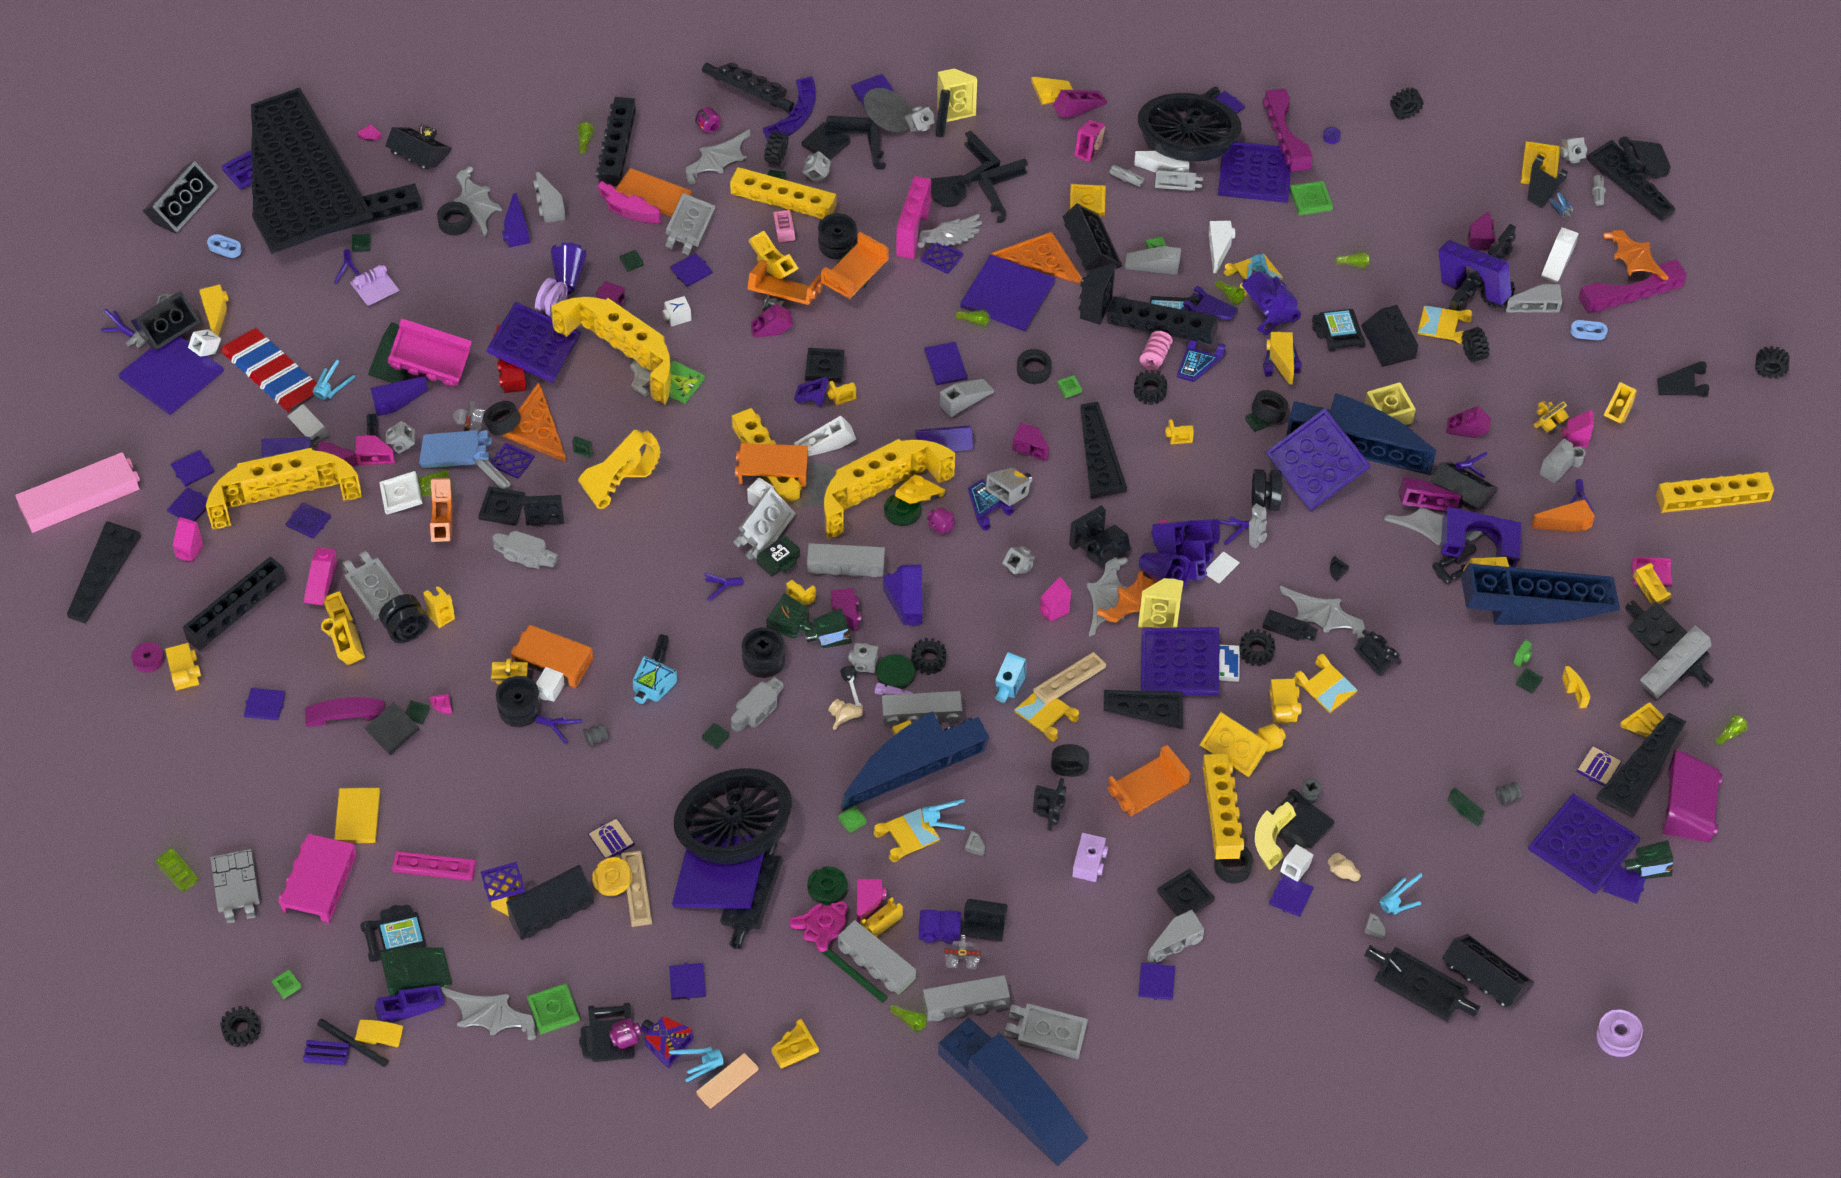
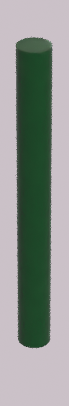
M830 948L822 952L882 1003L887 1000V995Z

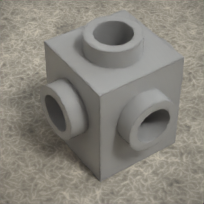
M920 105L913 108V112L905 115L911 132L926 131L931 128V124L935 123L933 119L934 114L929 107H922Z
M1584 137L1561 139L1562 147L1560 152L1563 160H1568L1570 163H1578L1580 159L1586 158L1587 146L1584 143Z
M820 151L810 154L805 159L802 173L815 183L827 176L831 161Z
M403 421L399 422L386 431V444L400 454L415 444V429Z
M1024 546L1011 547L1002 564L1008 567V570L1014 574L1027 573L1033 567L1035 556L1030 554L1031 551Z
M855 643L854 650H850L849 661H851L855 670L875 673L878 661V646L867 643Z

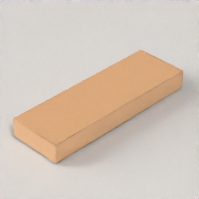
M744 1053L696 1091V1094L711 1109L758 1071V1066Z

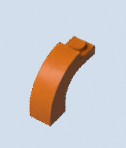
M431 478V542L451 541L453 528L451 478Z

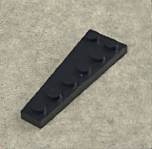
M1610 140L1587 156V160L1658 219L1663 221L1674 214L1675 207L1658 191L1653 183H1649L1645 179L1644 173L1639 172L1636 168L1628 167V159L1625 157V153L1613 140Z
M1508 225L1498 238L1499 242L1496 247L1492 246L1488 251L1489 255L1504 260L1506 255H1510L1513 250L1512 243L1516 238V226ZM1473 271L1453 296L1449 306L1450 310H1462L1468 298L1471 299L1476 289L1482 287L1484 281L1477 271L1476 273Z
M1099 402L1080 404L1090 497L1097 498L1127 492V486Z
M106 521L67 612L68 618L86 624L141 538L139 531Z
M1668 713L1642 742V745L1631 755L1629 760L1621 766L1615 776L1600 790L1596 799L1632 817L1687 721Z

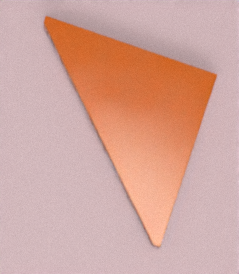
M1052 232L991 253L994 256L1047 275L1076 283H1081L1082 280L1081 275Z
M537 383L518 410L521 415L520 423L509 433L503 434V437L565 462L566 456L541 384Z

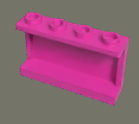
M401 318L387 363L394 369L400 370L403 368L408 370L410 374H421L431 381H436L437 379L443 381V384L447 386H458L472 341Z
M308 834L305 841H302L298 858H295L293 862V871L286 879V888L279 896L278 902L281 905L282 912L287 913L290 908L320 915L322 922L330 923L357 855L355 845Z

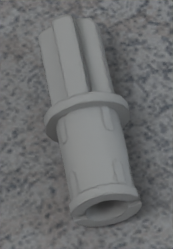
M1113 165L1109 172L1111 175L1122 179L1123 182H1129L1139 188L1144 181V177L1131 172L1130 169L1125 170L1116 165Z
M1596 175L1593 177L1592 194L1594 195L1595 205L1599 206L1604 204L1606 188L1604 187V177Z

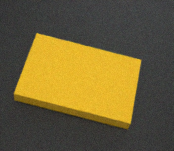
M1526 141L1520 183H1530L1532 164L1538 155L1544 157L1543 164L1539 169L1556 178L1560 146Z
M1220 712L1201 741L1200 746L1212 754H1228V760L1232 762L1233 768L1250 777L1269 748L1270 743Z
M339 788L334 840L347 843H376L380 788Z

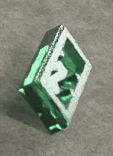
M1453 788L1450 791L1447 802L1461 816H1465L1478 827L1483 821L1485 811L1457 788Z

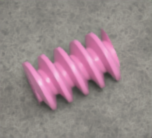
M1155 331L1150 335L1145 349L1140 356V363L1144 368L1154 371L1159 370V366L1163 364L1170 345L1173 343V339L1168 333Z

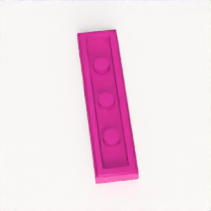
M396 851L392 872L473 881L477 863L476 860Z

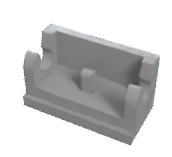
M304 404L287 416L305 437H311L314 445L325 437L330 436L321 422Z

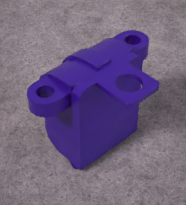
M1258 271L1252 273L1248 279L1243 280L1242 287L1261 311L1268 316L1257 328L1259 332L1269 335L1279 323L1283 325L1286 321L1295 322L1300 318L1301 312L1297 308V299L1277 276L1272 277L1265 272ZM1272 322L1270 328L1264 329V326L1267 323Z

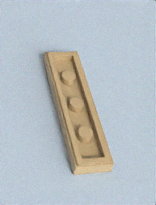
M1092 652L1034 688V694L1047 705L1105 669L1106 663Z
M642 852L621 853L622 860H625L632 870V881L626 889L631 925L635 927L652 924Z

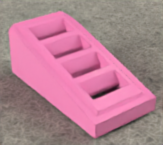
M791 210L773 212L778 242L794 241L795 232Z

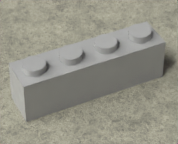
M813 543L808 545L807 573L883 577L885 547Z
M1695 625L1640 679L1642 688L1657 700L1712 646L1710 637Z
M960 691L882 695L883 726L893 727L908 720L912 723L932 711L939 723L962 721Z
M856 920L838 935L840 951L844 954H849L858 966L865 967L873 978L881 980L889 991H894L900 995L916 979V969Z
M1005 975L923 989V1003L927 1020L941 1021L944 1018H959L966 1014H981L988 1010H1003L1009 1007L1010 995Z

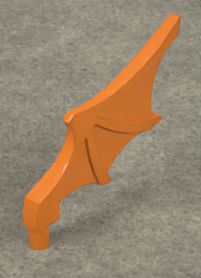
M1624 230L1604 232V240L1613 239V242L1618 243V250L1614 254V259L1620 258L1626 263L1629 276H1631L1632 272L1647 271L1657 274L1662 280L1669 279L1668 275L1662 271L1652 258L1649 242H1635L1627 236Z
M1143 570L1140 571L1135 582L1130 587L1123 589L1119 586L1117 591L1119 599L1114 608L1110 607L1108 611L1099 608L1097 615L1104 617L1107 621L1117 623L1129 613H1140L1142 591L1157 582L1145 577Z

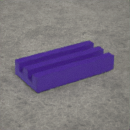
M306 1041L307 1046L305 1047V1055H303L304 1062L346 1065L349 1043ZM310 1054H323L324 1056L336 1055V1056H343V1057H342V1058H336V1057H324V1056H311Z

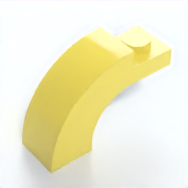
M1288 802L1279 806L1273 815L1266 811L1256 827V848L1264 865L1269 870L1284 858L1281 849L1276 845L1277 835L1296 816L1293 806Z

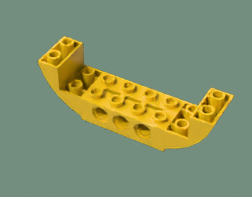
M578 297L563 300L551 306L553 328L556 332L562 333L567 337L582 323L586 329H591L599 338L607 340L612 347L620 349L628 358H633L641 367H646L652 372L650 374L651 396L654 400L660 401L664 405L666 404L670 395L671 372L670 356L664 343L663 335L609 298L604 300L594 297Z
M897 439L835 470L836 475L830 481L824 497V527L827 540L837 537L844 532L843 512L845 509L858 505L861 501L874 497L885 489H890L893 485L907 480L914 474L928 469L938 483L950 480L955 476V452L935 442L925 440L901 441Z
M312 448L238 463L236 468L227 472L214 485L208 496L206 509L213 530L231 526L228 508L293 495L317 488L330 487L336 484H340L343 501L360 498L362 494L357 472L350 464L333 454L314 451Z

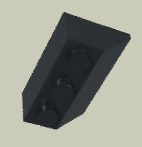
M392 127L385 147L391 149L390 152L396 155L405 156L404 159L410 162H417L424 169L437 167L452 149L433 138H421V133L411 127Z
M1111 263L1089 270L1087 276L1082 278L1080 284L1082 290L1079 296L1081 302L1078 308L1080 319L1101 324L1113 299L1116 264Z
M182 291L171 295L131 320L139 335L154 350L161 348L201 323Z
M1398 305L1380 309L1361 325L1382 367L1416 359L1418 343Z
M1440 462L1430 482L1460 494L1461 499L1467 502L1466 505L1474 510L1484 508L1497 492L1498 487L1465 469L1457 470L1456 464L1453 462Z

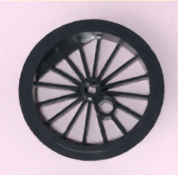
M1172 93L1162 95L1148 101L1138 113V124L1146 143L1156 152L1181 161L1198 162L1220 157L1231 148L1233 142L1241 133V121L1229 106L1214 98L1199 94ZM1178 110H1186V117L1183 118ZM1171 111V113L1174 115V117L1171 116V115H1169V114L1166 113V112ZM1203 114L1209 115L1208 117L1203 119ZM1187 138V144H1182Z
M740 768L715 774L698 783L683 797L674 815L675 834L684 847L705 861L717 864H733L750 860L770 849L785 832L792 808L791 793L787 785L779 777L764 770ZM745 788H754L746 799L744 795ZM762 790L768 792L754 802V800L757 798V796ZM725 793L729 806L725 808L713 797ZM774 797H776L779 800L777 802L763 806L764 804L772 800ZM707 801H709L721 812L707 809L701 806L705 804ZM778 810L777 814H767L769 812ZM696 813L709 816L710 818L693 817ZM763 822H772L770 826L761 824ZM691 826H704L689 832ZM740 828L753 839L744 842ZM750 828L763 832L757 835ZM737 830L741 840V844L733 846L734 837ZM706 835L704 838H702V839L699 840V841H697V840L694 839V838H697V837ZM729 835L727 847H720ZM716 839L712 846L707 845Z

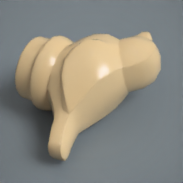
M836 699L828 709L831 715L835 717L833 730L836 731L842 723L861 717L863 715V705L845 704L843 700Z
M1335 853L1329 858L1328 865L1330 866V871L1334 872L1336 876L1342 879H1350L1354 882L1360 879V871L1344 855Z

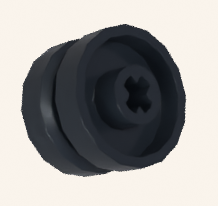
M840 213L825 216L818 226L819 250L829 258H844L857 244V225L852 217Z
M1263 469L1253 470L1252 507L1256 503L1265 507L1267 499V508L1270 511L1280 510L1283 489L1281 470H1270L1267 481L1266 472Z
M403 594L392 598L384 604L379 612L380 622L386 628L391 640L396 643H405L416 639L427 629L429 624V617L421 608L418 599L411 594Z
M765 627L753 629L746 634L742 641V662L749 674L755 677L767 678L781 671L785 662L783 637L777 631Z
M514 676L507 678L498 686L496 691L498 712L500 718L506 724L514 727H523L536 721V717L541 712V701L538 686L532 679L525 676Z

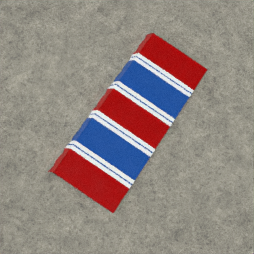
M257 328L222 347L221 353H224L254 383L258 384L261 389H264L266 394L275 399L276 403L281 405L284 410H287L288 414L292 407L314 395L312 391L317 382Z

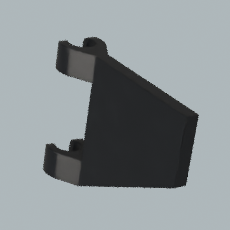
M1538 155L1531 168L1527 200L1543 208L1558 187L1565 181L1568 171L1562 169L1558 176L1554 178L1539 169L1543 164L1544 157Z
M1697 362L1658 378V394L1707 397L1709 385L1695 386L1694 372L1697 374L1706 373V362Z

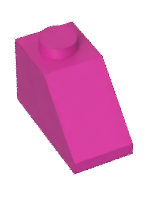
M1588 410L1568 420L1566 427L1562 428V439L1571 442L1573 447L1588 448L1594 427L1593 410Z
M375 435L356 436L355 455L357 465L395 464L393 449Z
M179 517L173 542L174 552L179 559L194 562L203 546L198 523Z
M1061 577L1040 598L1039 611L1043 617L1046 616L1049 622L1068 614L1070 611L1071 589Z
M858 879L857 922L859 924L862 919L867 920L882 907V899H886V887H882V879Z

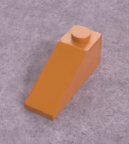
M1583 499L1534 514L1531 526L1534 529L1565 532L1586 531L1592 527L1595 515L1586 500Z

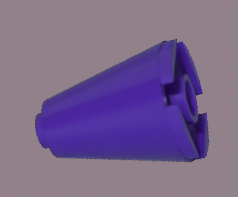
M565 242L561 243V246L556 247L554 245L551 248V259L555 280L557 283H566L567 295L575 291L586 259V250L584 249L583 251L578 244Z
M1146 552L1139 559V568L1156 582L1163 578L1177 579L1183 581L1184 588L1191 575V568H1189L1188 564L1190 561L1183 555Z

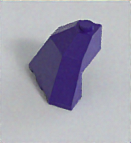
M1219 519L1153 524L1151 534L1154 545L1159 553L1186 556L1190 563L1188 562L1189 568H1191L1190 579H1205L1207 575L1206 566L1211 564L1215 553L1212 550L1213 546L1220 539Z

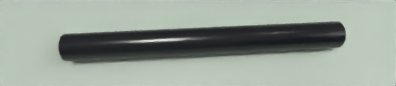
M321 1018L318 1021L317 1026L341 1041L349 1043V1046L381 1066L385 1067L388 1064V1059Z

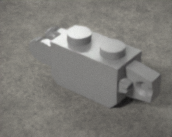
M518 531L511 532L509 536L496 533L492 537L494 549L504 553V558L511 562H518L529 568L539 569L541 565L554 567L558 560L557 554L546 549V544L542 539Z
M775 677L767 683L761 681L757 686H753L750 689L749 694L744 699L741 698L737 702L736 712L731 717L733 732L738 733L747 725L751 728L757 727L777 708V695L783 689L781 681Z

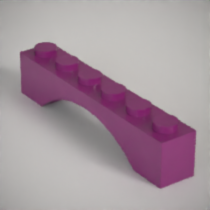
M1286 88L1266 90L1265 98L1262 99L1263 108H1266L1267 118L1271 120V128L1273 131L1275 130L1276 141L1280 143V151L1285 156V164L1289 166L1290 171L1311 169L1313 155L1309 145L1294 136L1285 123V117L1288 114L1290 104Z
M1675 259L1662 263L1659 266L1668 275V280H1662L1657 274H1653L1643 281L1630 285L1616 286L1596 282L1581 287L1578 299L1588 314L1600 312L1610 307L1613 308L1624 303H1631L1634 300L1647 298L1651 295L1661 294L1668 290L1678 289L1684 286L1687 274L1679 261Z

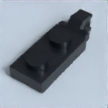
M1270 609L1262 626L1263 629L1297 641L1299 639L1304 640V638L1314 641L1318 629L1304 621Z

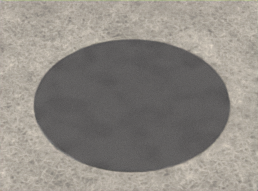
M874 88L866 93L864 108L868 116L877 125L893 132H902L909 129L905 115L911 113L912 110L899 94L885 88Z
M808 463L806 487H801L800 499L791 503L797 507L824 506L826 489L836 475L835 469L823 463Z

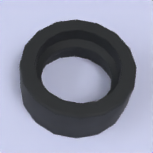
M448 202L442 205L437 212L439 228L448 235H460L471 227L470 209L462 202ZM451 214L465 216L463 220L456 223L444 220Z
M1030 349L1022 352L1017 361L1018 376L1022 381L1029 384H1039L1046 381L1051 374L1052 361L1050 356L1039 349ZM1035 361L1043 364L1045 368L1041 371L1033 372L1025 369L1023 366L1028 362Z
M1270 390L1258 392L1252 403L1254 415L1268 423L1281 422L1289 408L1287 400L1281 394ZM1264 404L1271 405L1275 407L1277 410L1270 409L1266 407Z
M500 401L486 410L483 420L490 433L503 435L518 426L521 415L513 402ZM509 414L506 418L495 422L499 417Z
M1063 744L1053 749L1051 755L1052 770L1062 776L1075 777L1083 775L1089 768V753L1084 747L1079 745Z
M1245 846L1244 850H1241L1240 858L1245 861V868L1240 871H1230L1222 865V859H1215V873L1220 879L1228 883L1243 882L1252 871V853Z

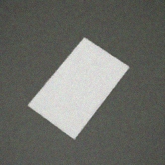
M1222 552L1206 568L1207 576L1220 583L1240 562Z

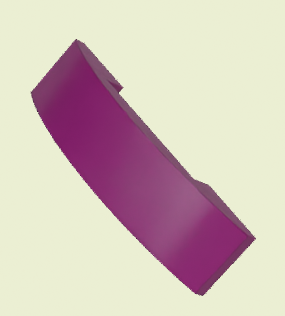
M349 697L316 703L305 708L306 727L326 725L327 720L365 717V721L374 720L385 710L384 700L374 698Z

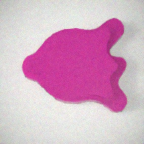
M845 902L831 903V906H822V903L815 905L806 914L790 918V927L793 929H806L803 933V938L807 941L815 942L818 951L824 952L828 949L829 943L844 931L848 906Z

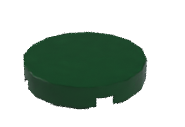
M893 494L885 501L884 515L894 525L909 526L920 518L921 505L919 502L909 504Z
M887 655L877 664V680L885 684V687L889 685L904 689L914 680V664L904 655Z
M825 866L811 873L808 878L807 889L814 901L819 904L831 905V903H837L844 898L847 893L848 882L841 870Z

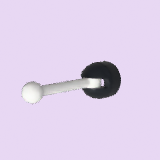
M843 667L840 670L841 677L844 681L850 683L855 706H860L861 703L858 701L853 683L857 675L855 667Z

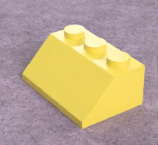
M955 68L938 72L937 110L939 108L941 90L950 91L947 122L976 116L977 78Z
M1163 578L1142 591L1138 628H1177L1183 581Z

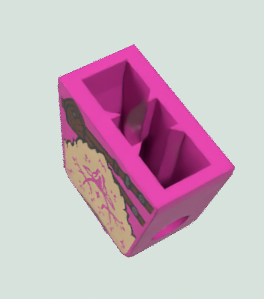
M1089 120L1078 130L1075 157L1087 162L1093 159L1103 143L1105 131L1103 123Z

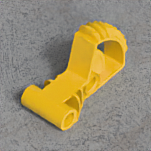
M633 430L604 462L587 468L580 475L578 482L598 509H603L610 504L611 497L608 494L610 492L615 493V486L620 485V481L623 478L647 477L652 474V470L656 468L655 465L659 463L658 459L661 453L657 439L649 431ZM643 444H646L644 454L641 457V452L639 449L642 447Z

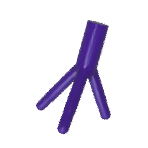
M348 249L343 251L344 263L334 284L338 283L346 266H350L357 276L361 275L352 264L351 252Z
M108 309L104 310L118 327L102 328V332L121 331L129 337L135 334V331L123 324L116 311H113L112 314Z
M1487 452L1473 459L1469 455L1466 461L1456 463V469L1469 468L1485 478V474L1473 467V463L1485 457Z
M1577 479L1575 481L1576 494L1570 503L1575 502L1578 497H1582L1594 513L1584 494L1583 480Z
M1229 517L1231 521L1219 520V524L1240 526L1224 542V545L1233 540L1243 529L1249 528V520L1241 521L1234 517Z
M709 573L704 574L706 577H709L705 578V581L723 584L708 597V601H711L727 586L743 585L742 577L724 579Z
M538 715L536 723L551 726L560 739L567 744V739L555 725L582 723V719H567L566 717L552 719Z

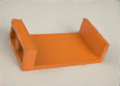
M859 232L858 243L832 270L827 267L821 270V283L851 299L889 260V248L883 243L872 239L869 235Z
M760 260L749 273L748 290L809 305L813 299L815 300L817 294L821 293L823 288L821 275H818L809 286L766 275L767 261Z
M741 443L740 451L736 453V462H739V465L735 466V477H738L739 484H743V475L798 477L801 487H806L808 446Z
M529 624L526 631L521 633L517 646H513L511 656L513 662L524 660L542 668L547 667L561 672L564 676L568 677L569 686L576 688L593 660V651L591 647Z
M1165 745L1160 749V757L1118 781L1113 776L1109 777L1107 790L1112 797L1118 800L1121 809L1127 811L1130 816H1133L1189 784L1190 771L1170 747Z

